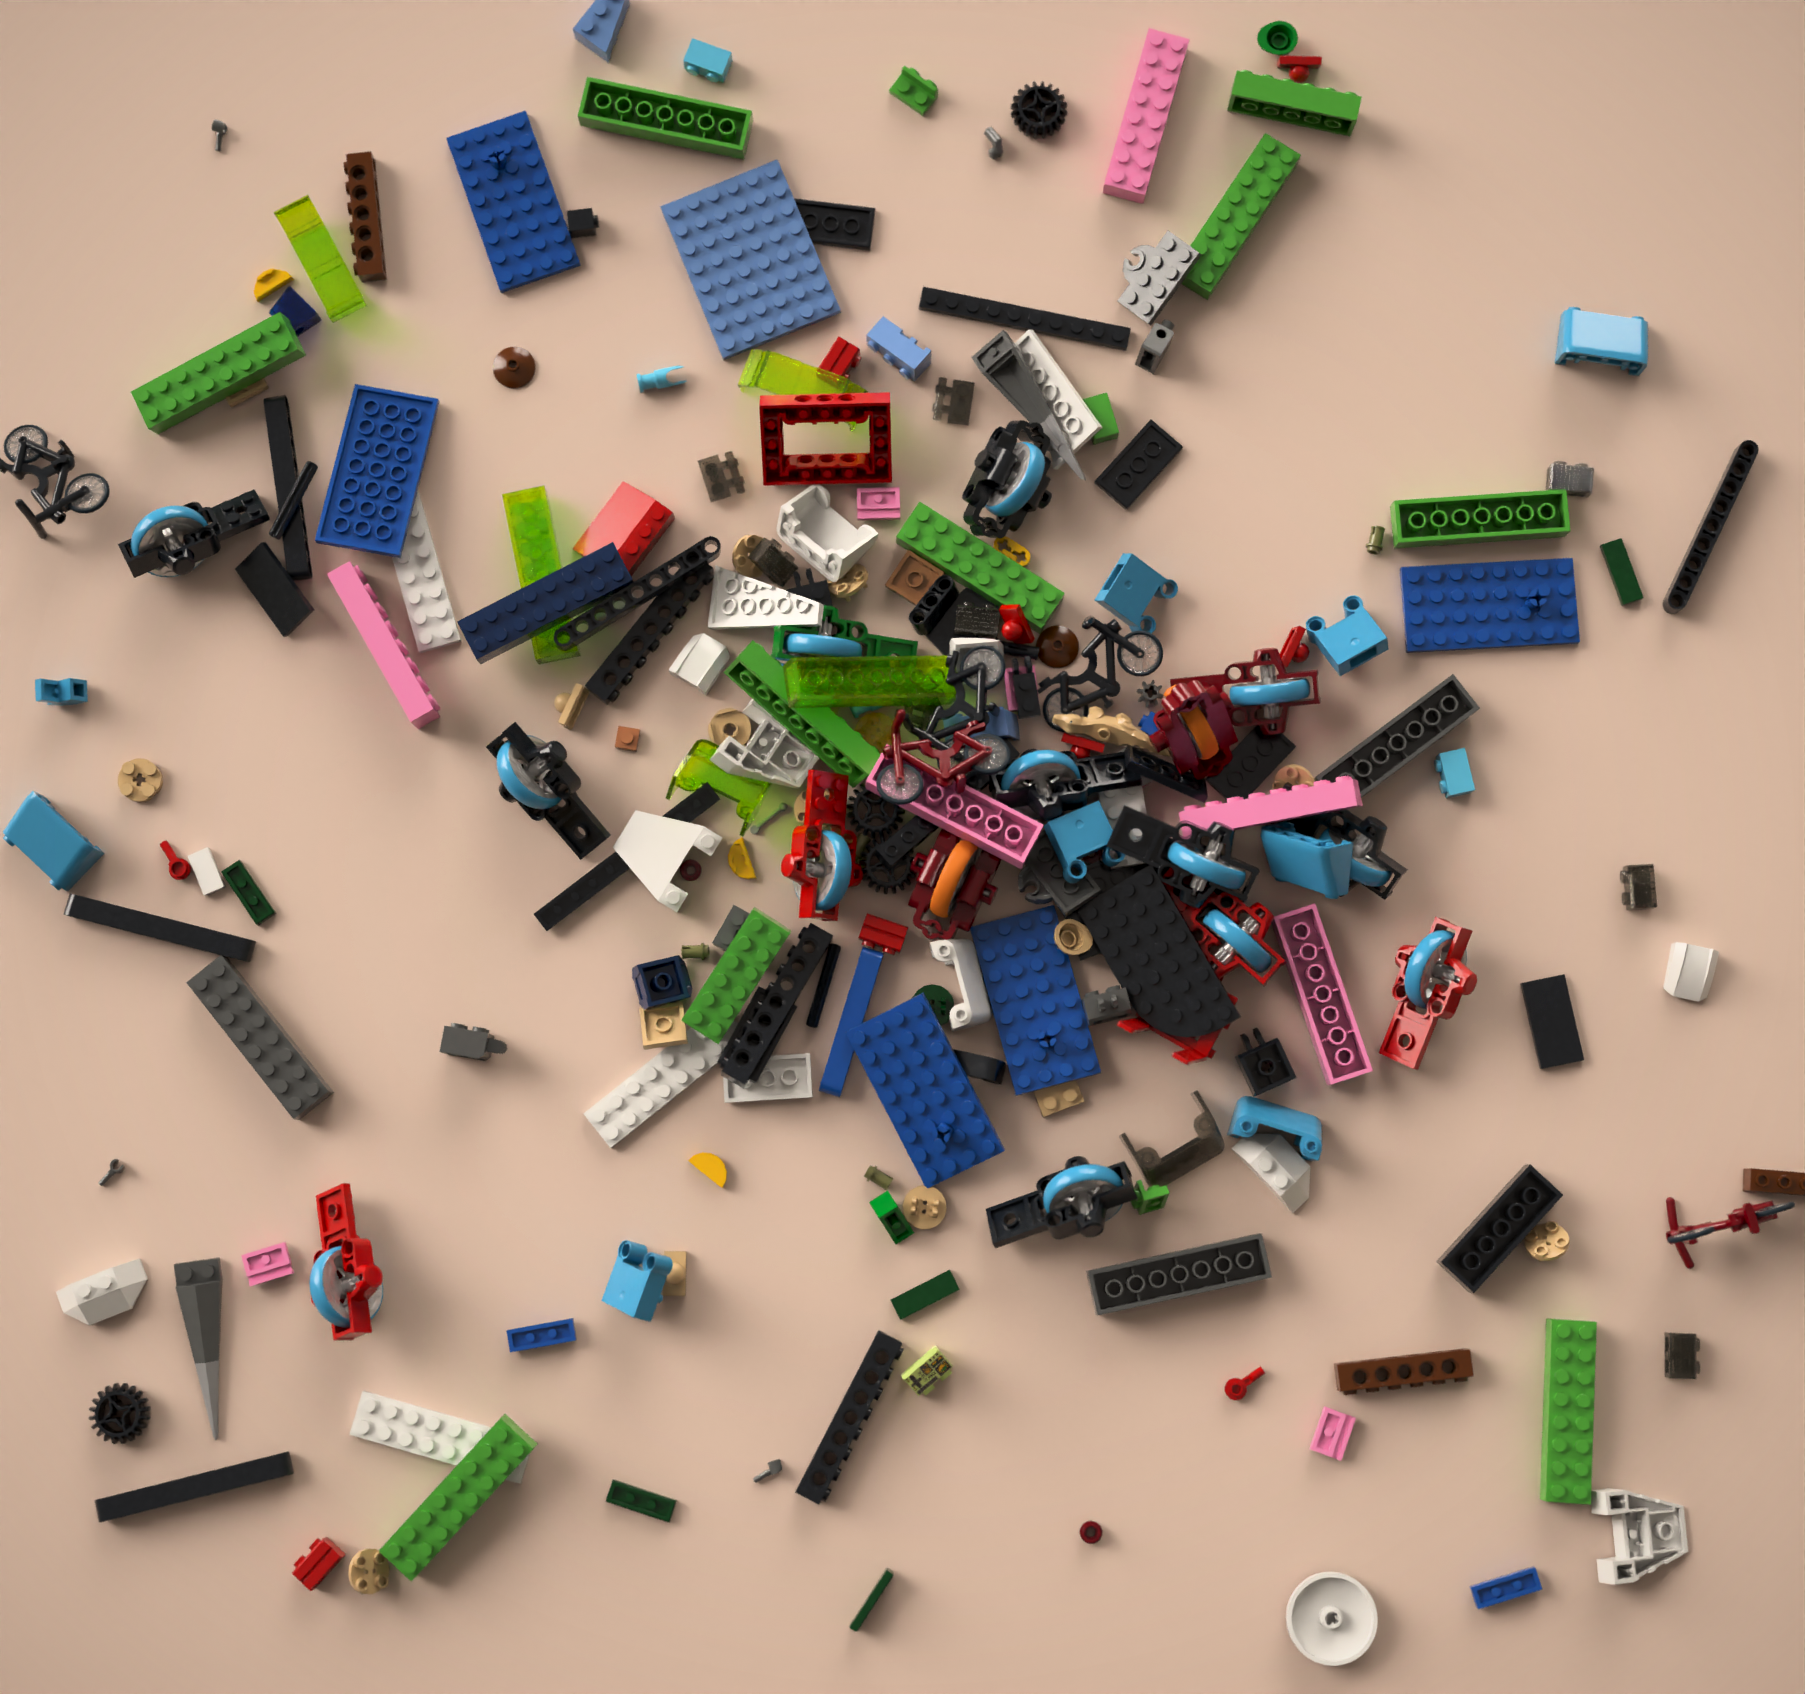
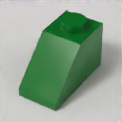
M888 1190L869 1202L895 1244L914 1234V1231Z

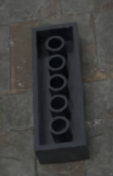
M1531 1164L1524 1165L1436 1262L1469 1293H1475L1559 1201L1563 1194Z

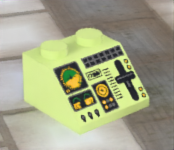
M935 1345L904 1371L901 1377L918 1396L922 1393L926 1396L935 1388L934 1382L939 1378L943 1381L952 1373L950 1369L953 1366Z

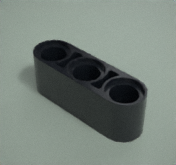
M942 575L936 579L909 614V621L917 634H929L957 599L959 591L950 576Z

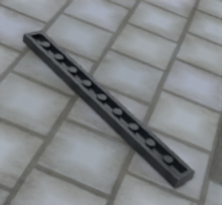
M923 287L919 303L920 310L1025 331L1030 329L1035 333L1125 351L1127 350L1131 330L1128 327Z
M706 782L665 813L663 817L690 823L718 802L720 798L709 783ZM615 851L536 911L534 916L545 930L548 931L630 869V867Z

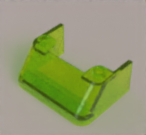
M705 739L697 740L673 774L666 799L670 800L678 787L692 792L697 790L700 785L708 782L715 792L738 803L736 814L744 820L740 836L743 837L756 818L772 783L726 773L710 761L719 745Z

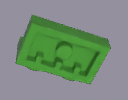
M903 66L901 75L889 89L890 94L922 116L925 115L938 97V89L934 82L929 79H923L918 71L914 68L909 69L906 66Z
M1136 1181L1134 1190L1138 1199L1132 1200L1131 1204L1133 1209H1137L1139 1215L1164 1208L1169 1196L1167 1185L1162 1187L1154 1185L1145 1191L1142 1181Z

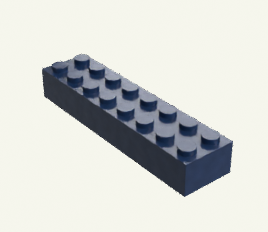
M612 542L457 621L476 660L481 665L598 605L632 584L633 579Z

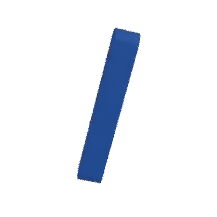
M867 947L862 948L821 1080L820 1092L836 1097L841 1096L854 1054V1049L845 1032L862 1024L883 959V952Z

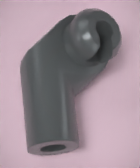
M989 127L985 130L984 134L993 146V148L988 150L989 156L995 160L1003 154L1002 139L992 127Z

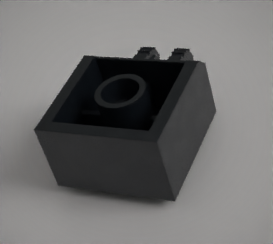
M809 568L806 569L809 584L801 586L798 571L793 572L796 587L786 591L823 605L833 606L827 580L814 583L812 571Z
M1258 1028L1253 1029V1035L1259 1046L1252 1048L1248 1036L1245 1033L1241 1034L1240 1037L1247 1052L1235 1057L1253 1097L1297 1078L1279 1039L1275 1038L1265 1043ZM1263 1061L1265 1064L1269 1063L1270 1065L1268 1073L1261 1070Z

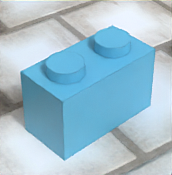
M692 38L683 63L686 71L692 75L700 74L712 82L720 81L724 83L733 59L730 51Z
M1465 748L1439 753L1436 756L1434 767L1436 772L1440 773L1441 781H1439L1441 793H1445L1446 798L1469 794L1475 790Z

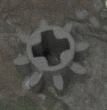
M1154 680L1151 681V684H1146L1143 681V689H1137V693L1141 694L1138 702L1144 701L1146 707L1151 703L1157 706L1158 701L1156 699H1162L1164 696L1159 693L1162 685L1157 687L1154 685ZM1149 689L1153 690L1152 694L1154 695L1152 698H1148L1147 692Z

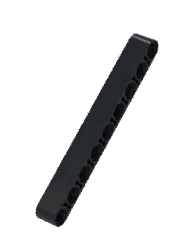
M286 395L264 398L279 513L299 477L290 409ZM301 499L282 535L286 568L293 581L312 579L313 577L303 502Z
M1752 440L1742 442L1734 450L1663 600V609L1669 614H1676L1682 610L1695 588L1758 454V445ZM1742 448L1747 449L1750 453V456L1744 455L1742 452ZM1733 467L1739 468L1741 475L1736 474ZM1724 486H1729L1732 489V493H1727ZM1715 505H1721L1723 512L1717 511ZM1711 523L1715 530L1710 531L1706 524ZM1698 542L1704 543L1706 549H1700L1698 547ZM1689 560L1696 563V569L1690 567ZM1680 579L1688 583V588L1681 586ZM1671 598L1678 600L1679 607L1672 605Z
M713 536L704 538L560 627L554 633L556 647L561 651H568L716 560L721 554L720 541ZM713 544L717 547V550L715 552H707L705 548L707 545ZM689 556H696L699 560L697 563L691 564L687 561V558ZM672 567H678L681 570L677 575H671L668 571ZM659 578L662 583L660 586L654 587L650 584L651 580ZM634 590H642L644 592L643 596L640 598L633 597L632 593ZM617 601L625 603L623 609H616L613 606ZM604 612L607 617L603 621H598L595 619L596 614ZM587 624V631H577L578 625ZM562 635L570 637L569 642L565 644L559 643L558 639Z
M70 893L63 914L245 962L251 961L256 941Z
M288 1451L94 1500L98 1521L100 1523L294 1474Z

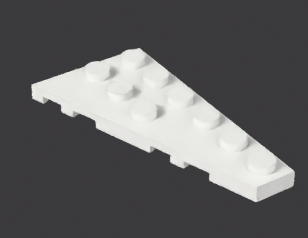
M1029 329L1015 342V345L1020 349L1073 454H1075L1103 427L1035 332ZM1049 445L1048 451H1050L1053 460L1051 462L1053 469H1059L1065 461Z
M715 565L708 628L716 630L774 628V626L778 625L790 627L822 626L823 604Z

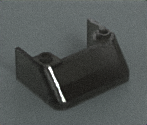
M1198 1090L1191 1093L1193 1100L1202 1113L1195 1118L1193 1123L1198 1137L1160 1158L1158 1153L1151 1147H1144L1136 1152L1126 1134L1122 1133L1119 1135L1123 1145L1149 1187L1168 1185L1223 1151L1225 1144L1222 1135Z

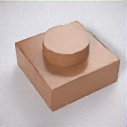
M618 726L615 748L637 752L641 730Z

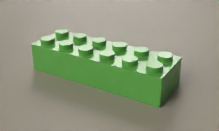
M1248 70L1236 72L1227 111L1351 136L1357 121L1362 97L1357 96L1353 92L1342 93L1329 87L1323 89L1315 87V85L1310 83L1299 84L1291 79L1280 80L1268 74L1261 76L1253 74Z
M754 907L681 1021L719 1044L789 936L791 930Z

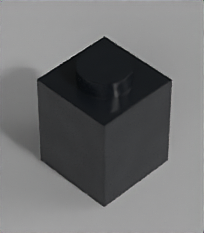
M592 208L567 211L568 229L571 238L596 236V228H599L598 215H594Z

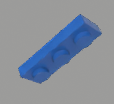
M573 1318L506 1330L510 1352L577 1340Z
M1533 1566L1472 1585L1470 1589L1476 1608L1482 1609L1542 1590L1536 1568Z

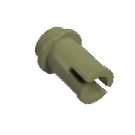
M1371 527L1369 543L1366 544L1368 553L1380 554V551L1383 550L1381 544L1385 532L1384 527Z
M859 833L857 836L855 862L862 858L861 853L871 841L863 833Z
M701 943V945H682V959L701 958L705 960V958H709V945Z
M870 1165L864 1175L867 1178L866 1181L869 1182L870 1180L884 1188V1190H887L893 1178L876 1169V1165L875 1167Z

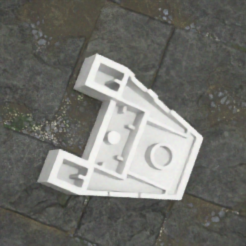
M751 699L742 713L759 724V727L745 747L731 736H728L720 744L710 761L729 774L798 789L807 777L808 770L813 768L819 757L754 699Z
M635 810L613 848L657 901L677 912L688 893L670 883L671 879L692 845L712 856L722 837L702 825Z
M1611 1488L1591 1490L1592 1513L1612 1515L1616 1557L1597 1559L1599 1582L1613 1585L1635 1582L1642 1575L1651 1573L1658 1566L1667 1564L1688 1552L1684 1506L1626 1490Z

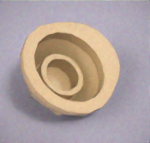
M1065 919L1055 928L1053 938L1057 949H1060L1065 954L1079 955L1091 948L1093 938L1084 924L1073 919Z

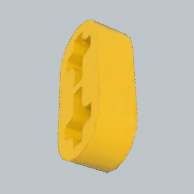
M1006 536L995 539L994 549L1024 568L1029 565L1030 553L1026 548ZM1006 542V547L1011 551L1009 552L1006 549L1000 551L998 543L1003 544ZM1013 553L1017 555L1025 554L1024 559L1026 561L1017 562V557Z

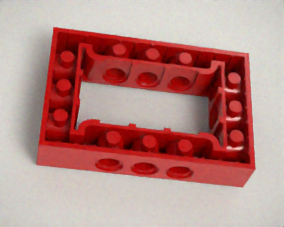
M890 392L760 395L763 486L892 483ZM869 416L870 453L784 454L783 422L787 425H795V423H812V425H817L819 422H834V424H839V422H856V424L866 422Z

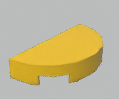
M269 269L262 272L256 279L257 282L254 290L256 300L258 302L293 281V277L288 272Z
M743 837L733 843L729 850V866L733 873L740 878L747 880L757 879Z
M702 1152L688 1160L723 1188L727 1179V1171L724 1162L718 1156Z

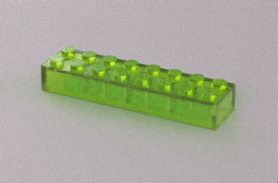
M544 485L502 494L521 589L563 568L548 492ZM573 618L531 639L535 660L538 665L581 656L579 644L568 651H561L554 642L555 631L572 621ZM562 635L559 637L558 642L565 644L569 642L570 637Z
M948 655L794 657L783 666L789 708L951 705L956 699V691L954 686L951 687L946 683L949 670L946 667Z

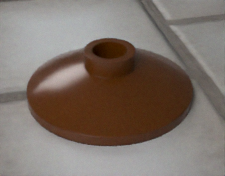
M508 347L496 356L493 362V373L497 381L503 386L520 388L532 380L535 374V361L527 350L520 347ZM515 362L517 363V366L515 368H510V363Z
M1064 626L1046 628L1041 632L1036 642V647H1040L1039 659L1045 665L1052 668H1063L1070 665L1077 657L1079 651L1076 635ZM1060 642L1062 647L1056 649L1054 643Z

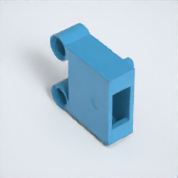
M1123 553L1094 601L1126 623L1132 632L1147 631L1152 634L1155 631L1156 622L1153 617L1142 615L1153 596L1165 599L1175 597L1178 592V586L1175 581L1164 578L1134 554ZM1164 584L1166 585V592H1165V593H1163V585H1164ZM1142 620L1144 621V628H1143V629H1141V622H1142Z
M1355 595L1347 597L1343 602L1345 619L1326 629L1324 619L1319 616H1313L1306 622L1309 641L1317 645L1339 676L1346 674L1388 650L1386 635L1363 607L1362 599Z
M1099 801L1051 820L1044 826L1062 865L1063 877L1069 883H1077L1087 872L1085 863L1078 859L1102 849L1104 850L1102 861L1109 867L1118 865L1125 858L1126 854L1106 846L1113 830ZM1109 851H1115L1118 859L1111 858ZM1070 868H1077L1079 871V876H1074L1071 873Z
M628 1240L622 1241L618 1247V1256L601 1301L634 1318L651 1322L657 1303H661L663 1300L661 1292L666 1278L672 1270V1259L653 1252L647 1253L645 1245Z

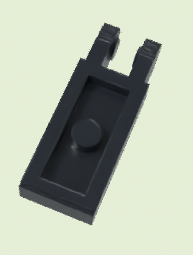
M1030 656L1025 657L1024 660L1026 674H1019V663L1017 658L1011 659L1012 681L1018 717L1022 719L1040 716L1041 711Z

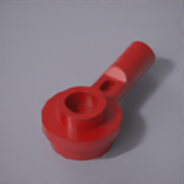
M167 840L161 842L160 846L170 861L168 865L172 878L176 880L186 879L191 872L190 864L176 856Z
M1258 1367L1243 1379H1229L1225 1384L1226 1395L1232 1400L1242 1399L1246 1395L1247 1386L1265 1374L1262 1367Z

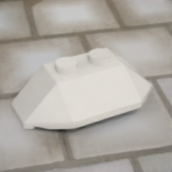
M1254 1134L1248 1138L1243 1137L1231 1148L1292 1213L1309 1198L1310 1165L1280 1134Z
M136 1259L69 1284L56 1293L63 1313L87 1325H92L132 1309L148 1278L141 1259Z

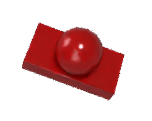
M1280 56L1277 60V68H1290L1289 77L1295 83L1305 82L1309 77V68L1319 69L1322 65L1321 56Z
M1020 604L1001 605L998 610L1004 621L1001 629L1004 638L1019 644L1032 643L1035 637Z
M1301 626L1291 628L1279 653L1285 668L1289 666L1291 660L1302 663L1309 657L1310 651L1308 646L1300 642L1306 631Z
M1065 732L1061 739L1062 742L1072 744L1070 751L1077 755V759L1090 757L1091 750L1103 753L1105 747L1104 743L1070 735Z

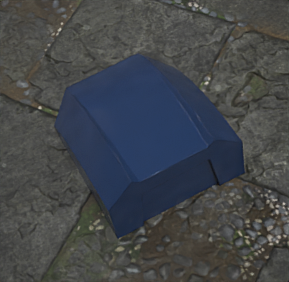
M679 955L639 964L632 968V979L637 991L639 1004L643 1010L691 997L692 985L686 963Z

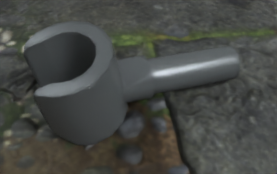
M215 119L212 123V131L218 132L215 150L221 151L222 138L227 131V126L222 121Z
M112 1160L110 1170L98 1182L99 1185L103 1186L115 1173H122L125 1166L122 1165L118 1170H115L114 1165L119 1160Z
M780 1459L768 1462L769 1470L754 1477L755 1483L767 1476L780 1472L782 1470Z

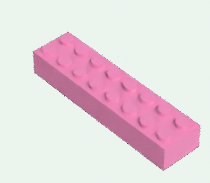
M1149 28L1105 179L1104 194L1141 204L1144 203L1187 52L1189 39Z
M349 561L327 573L410 722L417 729H420L441 717L438 713V710L441 709L435 698L427 693L430 691L427 683L421 676H417L420 673L418 667L410 657L407 658L409 652L400 639H396L399 636L397 630L389 620L386 621L389 617L383 606L381 607L379 602H375L378 600L376 593L368 583L365 584L368 579L363 571L360 570L358 565L353 566Z
M881 753L866 780L865 789L881 796L876 786L877 777L882 769L893 764L892 758L886 760L883 753ZM903 760V764L914 767L921 774L924 785L921 795L915 801L898 806L1022 869L1042 832L1043 824L965 785V791L961 794H957L955 791V781L950 787H940L934 777ZM894 769L883 775L881 787L889 797L902 800L912 797L918 791L919 781L912 772L904 769V790L897 792L895 790Z
M1342 776L1335 778L1336 782L1333 783L1321 780L1313 782L1314 786L1312 787L1300 784L1292 786L1291 791L1280 788L1270 790V795H1265V793L1261 792L1249 794V799L1238 796L1228 798L1227 803H1222V801L1206 802V807L1202 808L1201 805L1185 806V811L1179 812L1180 821L1187 820L1206 829L1216 821L1234 830L1361 807L1363 805L1358 780L1352 779L1351 776ZM1182 827L1183 837L1191 834L1192 830L1190 827Z
M1316 904L1274 916L1272 926L1283 958L1286 961L1285 964L1327 1086L1373 1071Z

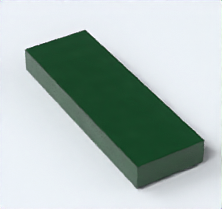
M1622 538L1601 544L1600 549L1621 606L1642 600L1644 597Z
M241 860L236 861L221 871L256 925L259 926L276 914Z
M948 1270L891 1299V1302L901 1320L960 1289L951 1271Z
M615 1479L612 1480L606 1499L608 1503L666 1522H670L677 1501Z
M888 1567L850 1623L849 1628L853 1631L859 1630L894 1576L893 1571Z

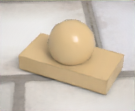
M576 683L571 694L561 693L555 698V708L558 712L562 713L558 723L569 730L573 729L589 695V691L584 686Z
M664 1251V1256L672 1259L673 1267L663 1286V1296H686L687 1251Z

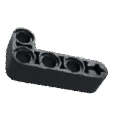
M953 1049L967 1076L1002 1085L1007 1063L999 1059Z

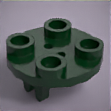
M934 984L923 986L917 990L913 997L924 992L931 1008L935 1010L934 1014L940 1025L946 1024L950 1020V1011L954 1007L953 998L949 991L942 986Z

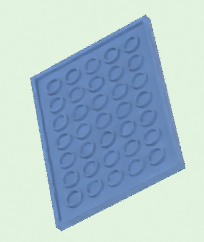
M778 159L660 206L723 360L841 313Z

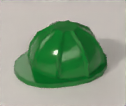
M1276 21L1260 29L1257 41L1264 51L1281 56L1294 50L1297 45L1298 35L1293 25L1285 21Z

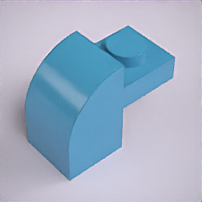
M73 678L60 681L37 679L35 680L36 701L54 706L88 702L87 680Z

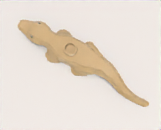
M1093 706L1088 710V717H1080L1076 714H1056L1052 719L1054 724L1070 735L1084 733L1103 742L1113 743L1118 746L1135 745L1141 749L1145 748L1151 753L1170 756L1167 749L1158 753L1151 744L1149 735L1133 726L1132 719L1124 713L1111 717L1105 715L1101 708Z

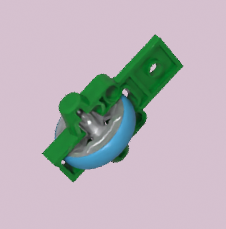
M824 605L822 626L806 627V629L784 625L774 626L771 657L777 660L801 663L805 687L813 692L826 693L829 691L831 684L854 685L859 683L862 677L911 685L914 679L918 641L868 634V629L864 623L840 619L838 608ZM832 625H835L837 633L831 637ZM853 627H856L858 630L857 638L852 634ZM891 654H895L898 657V664L896 666L891 665L889 662ZM861 659L860 666L852 665L858 663ZM827 665L828 668L832 670L831 677L825 676L827 673ZM848 670H851L853 673L851 681L847 678Z

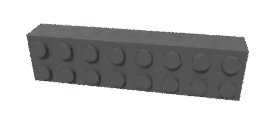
M1452 674L1318 774L1314 780L1315 782L1327 780L1333 783L1336 782L1335 778L1351 776L1352 779L1358 780L1362 798L1473 715L1480 707L1454 674Z
M220 955L186 982L293 1119L300 1120L334 1093L228 957Z
M1262 1233L1086 1271L1096 1315L1272 1278Z

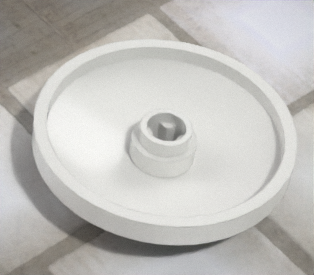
M1322 1572L1308 1577L1294 1590L1286 1610L1287 1629L1295 1646L1306 1657L1323 1665L1337 1666L1356 1660L1370 1647L1377 1631V1610L1371 1595L1361 1583L1343 1573Z

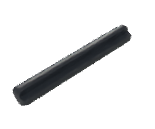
M306 462L269 531L271 537L277 540L282 537L318 469L315 463Z
M834 943L829 945L806 1021V1025L812 1028L818 1027L841 950V946Z

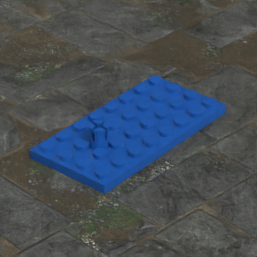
M526 110L446 138L501 293L581 266Z
M355 384L315 537L316 543L401 558L439 406V399Z
M1573 558L1400 568L1406 653L1578 644L1580 642Z
M1054 905L970 928L1016 1096L1101 1074L1069 956L1060 949H1057L1053 938L1055 928L1059 924Z
M924 992L845 1032L925 1187L930 1188L1005 1151Z

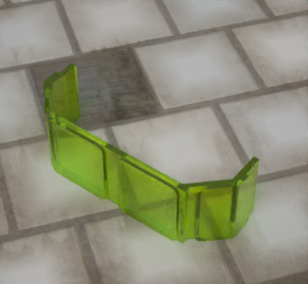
M306 195L273 212L290 240L332 323L367 306L310 197Z
M751 349L738 382L741 392H744L746 387H754L776 395L868 393L867 390L843 376L769 350ZM845 422L850 425V431L853 432L857 425L856 422Z

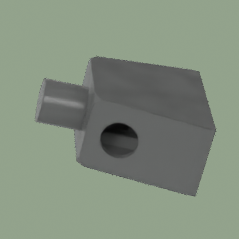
M1163 320L1161 324H1154L1140 348L1135 365L1152 374L1155 373L1174 335L1172 331L1174 324L1171 321Z

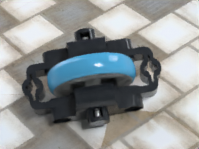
M1016 420L1010 421L1006 428L1001 426L996 428L985 449L977 455L974 463L976 468L962 495V499L969 503L964 512L963 519L965 523L970 525V530L974 535L1003 538L1007 534L1008 529L1012 532L1019 529L1027 512L1036 511L1037 507L1043 509L1049 504L1052 494L1046 489L1051 479L1046 473L1051 465V460L1045 454L1049 448L1050 439L1044 434L1043 427L1039 423ZM984 506L989 512L997 516L996 521L991 517L979 516Z

